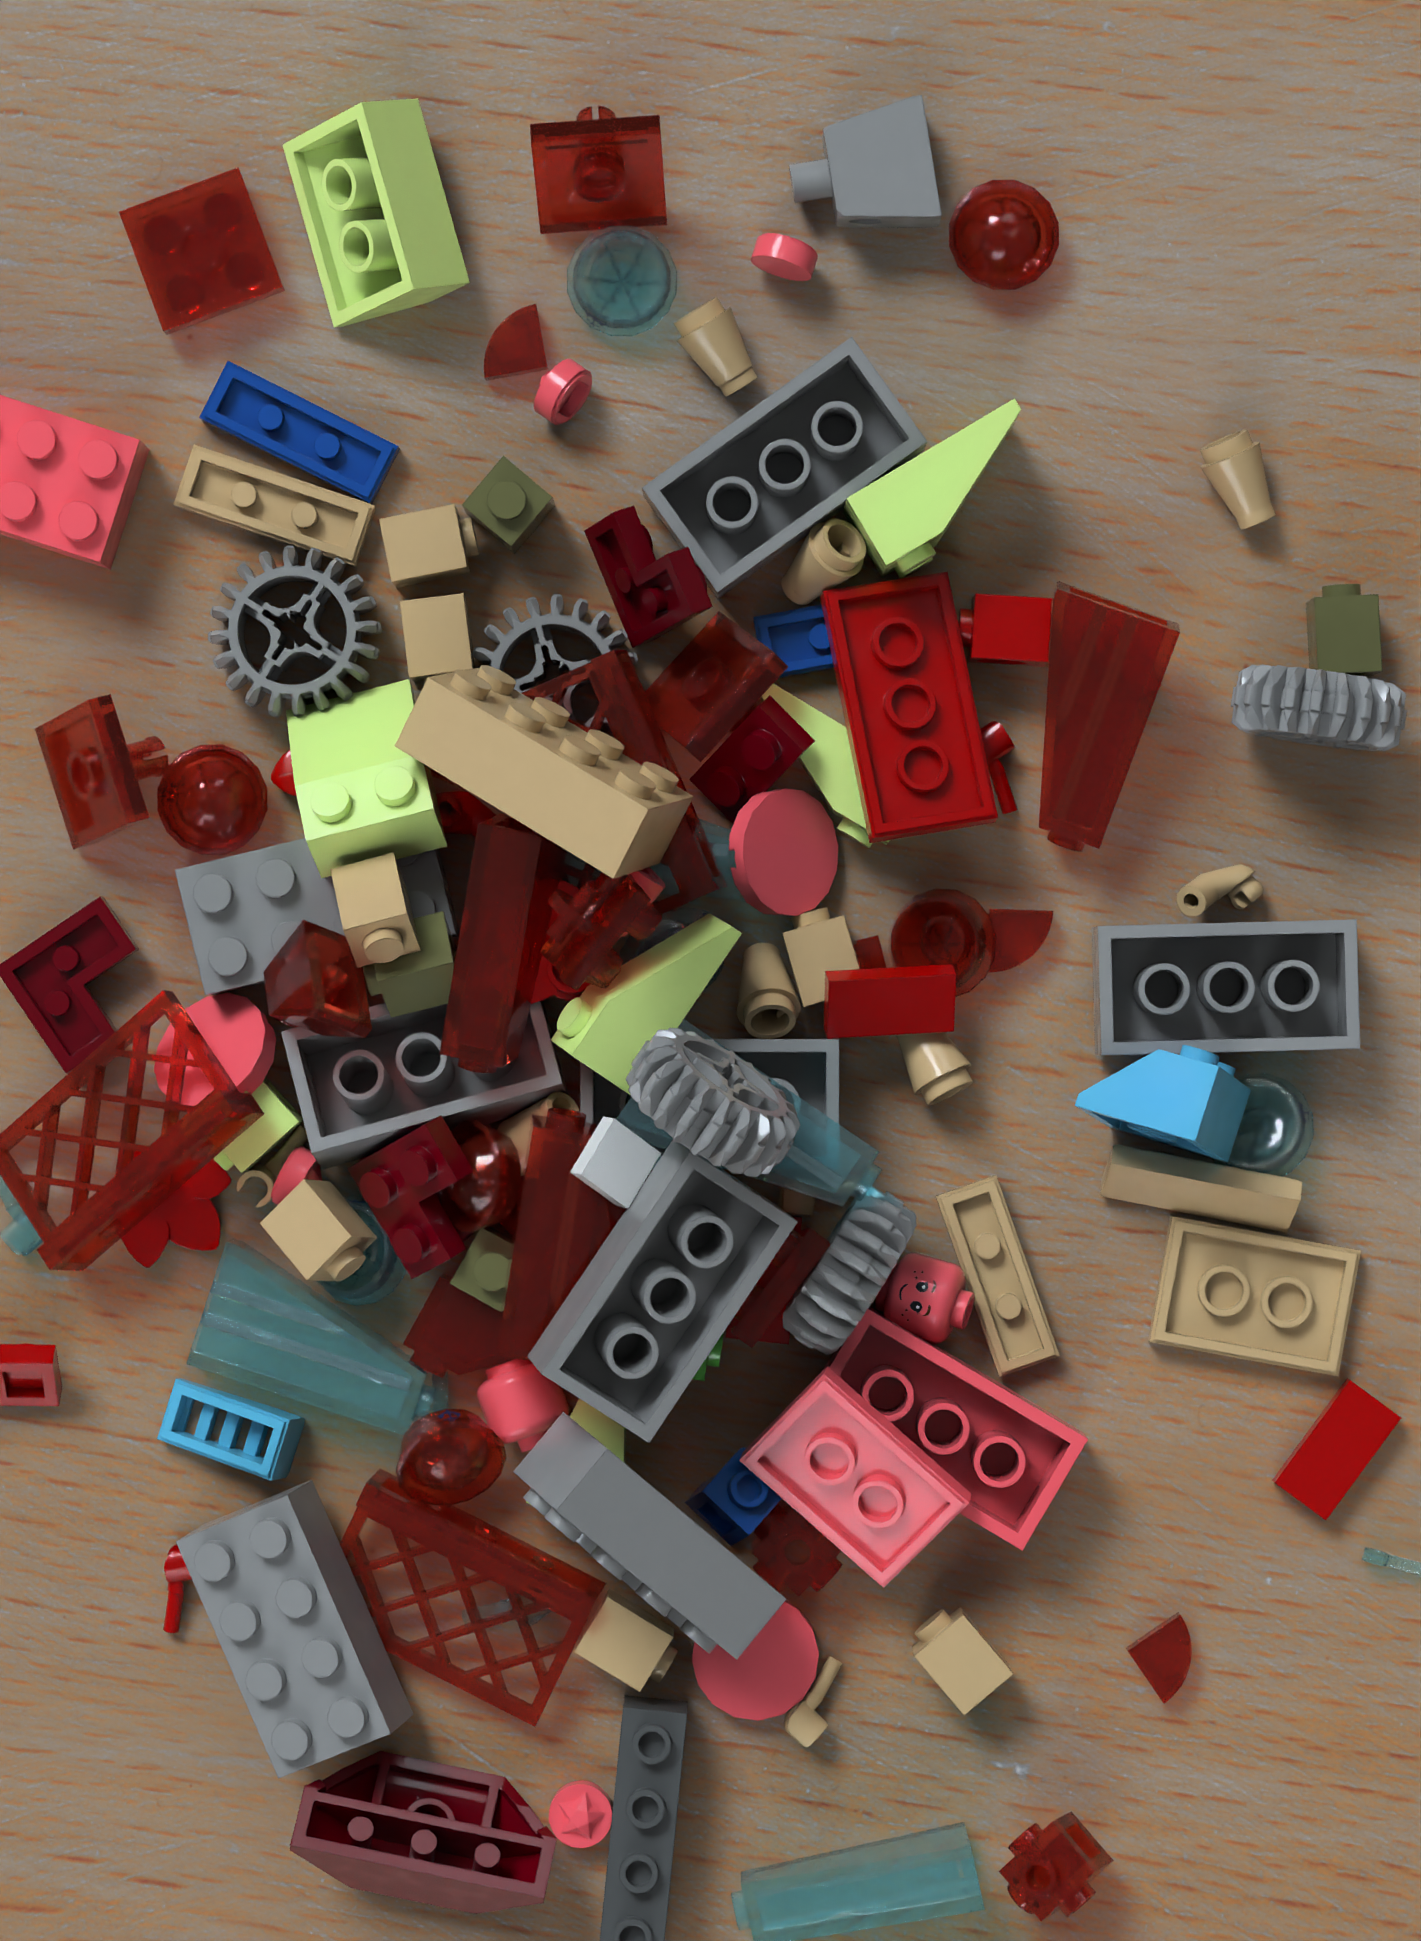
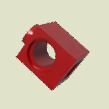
M975 593L972 598L971 609L960 608L958 620L963 647H969L968 662L1044 667L1049 662L1052 598Z

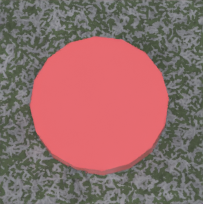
M778 788L752 796L738 812L729 835V851H735L734 859L736 867H730L734 884L746 903L762 914L798 916L815 909L829 893L837 872L839 845L833 821L821 802L803 790Z
M231 993L207 996L187 1007L168 1026L157 1047L154 1072L159 1089L182 1111L198 1116L224 1113L237 1106L233 1100L240 1097L245 1091L252 1094L263 1083L274 1061L276 1036L273 1027L268 1023L266 1015L247 997Z
M788 1600L781 1605L737 1660L718 1644L709 1654L694 1642L692 1652V1664L698 1686L710 1702L733 1717L757 1721L783 1715L804 1699L816 1678L819 1649L813 1626L798 1607L791 1604Z

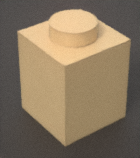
M455 504L379 519L391 582L396 588L471 573L468 557L479 555L472 517L460 519Z
M464 593L400 601L408 674L413 682L424 681L425 683L427 678L431 676L453 673L456 670L476 668L475 659L472 656L473 643L468 602Z
M394 852L330 869L343 931L357 968L373 963L390 962L399 956L421 951L408 891Z
M828 907L791 917L794 930L782 933L802 1007L824 1001L825 971L859 969L845 917L842 915L831 919Z
M303 1179L260 1222L262 1227L307 1281L335 1280L339 1282L346 1279L364 1263L366 1256L363 1252L377 1239L376 1235L330 1181Z
M609 1589L576 1642L574 1652L640 1692L648 1678L657 1683L662 1680L678 1650L669 1645L674 1637L673 1627Z
M961 1607L957 1608L950 1615L944 1609L939 1610L928 1618L914 1633L920 1640L912 1646L914 1657L963 1715H966L1013 1675L1007 1661Z

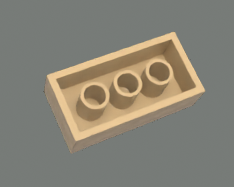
M481 665L480 668L456 670L453 673L427 678L395 747L613 879L660 863L694 797L676 786L679 781L676 775L651 762H644L643 765H640L622 754L624 746L617 739L594 729H590L588 733L568 721L570 713L562 706L545 698L535 697L532 700L514 689L516 681L497 668Z

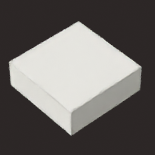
M603 1116L570 1173L614 1205L629 1209L660 1157L661 1152L616 1119Z

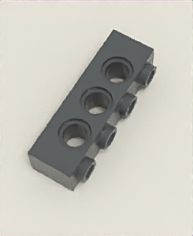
M628 1695L624 1697L600 1941H665L687 1721V1701Z

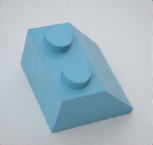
M1182 1045L1179 1055L1158 1049L1080 1092L1075 1106L1109 1128L1228 1163L1251 1089L1234 1078L1236 1068L1219 1062L1220 1057L1218 1055L1196 1047Z

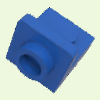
M746 1447L737 1450L716 1475L703 1482L685 1501L730 1546L749 1536L782 1499L739 1461Z

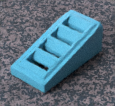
M176 1378L157 1439L273 1481L288 1476L305 1424V1418L189 1380ZM197 1400L203 1402L204 1405L195 1434L193 1435L185 1432L194 1401ZM222 1409L227 1411L219 1440L216 1442L210 1440L219 1410ZM244 1418L252 1420L244 1449L241 1450L235 1448ZM269 1427L273 1428V1431L265 1453V1457L260 1456Z

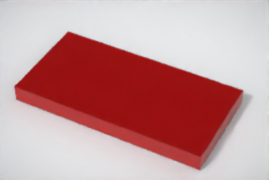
M948 571L823 591L820 600L869 843L995 823L998 819Z

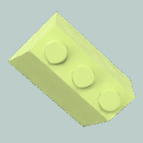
M418 98L361 102L283 144L334 328L425 304L470 283Z

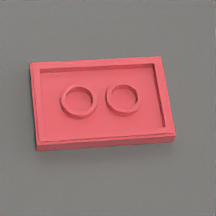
M828 1366L743 1451L739 1460L883 1588L970 1503L972 1496L967 1489Z

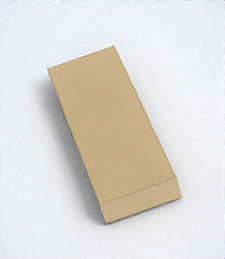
M195 444L193 445L173 504L186 511L308 552L311 548L319 549L323 557L332 560L338 557L345 564L353 567L357 566L376 510V506Z
M1116 1144L1112 1147L1102 1176L1100 1196L1287 1233L1301 1201L1303 1182L1296 1179Z
M992 1175L935 1195L959 1265L965 1274L968 1291L975 1294L974 1308L998 1376L1002 1377L1059 1357L1057 1346L997 1176Z

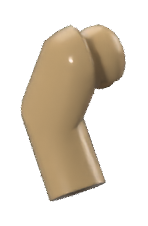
M1237 864L1199 874L1180 889L1177 893L1176 902L1179 910L1185 915L1198 916L1227 894L1235 908L1244 909L1263 894V886L1253 877L1252 874L1255 872L1253 869L1243 864Z

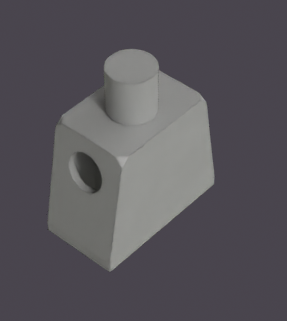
M922 95L912 96L823 128L822 143L825 159L789 165L794 202L798 203L831 197L836 226L938 227L940 224L942 213Z

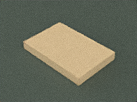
M1170 1215L1148 1341L1339 1376L1361 1251Z

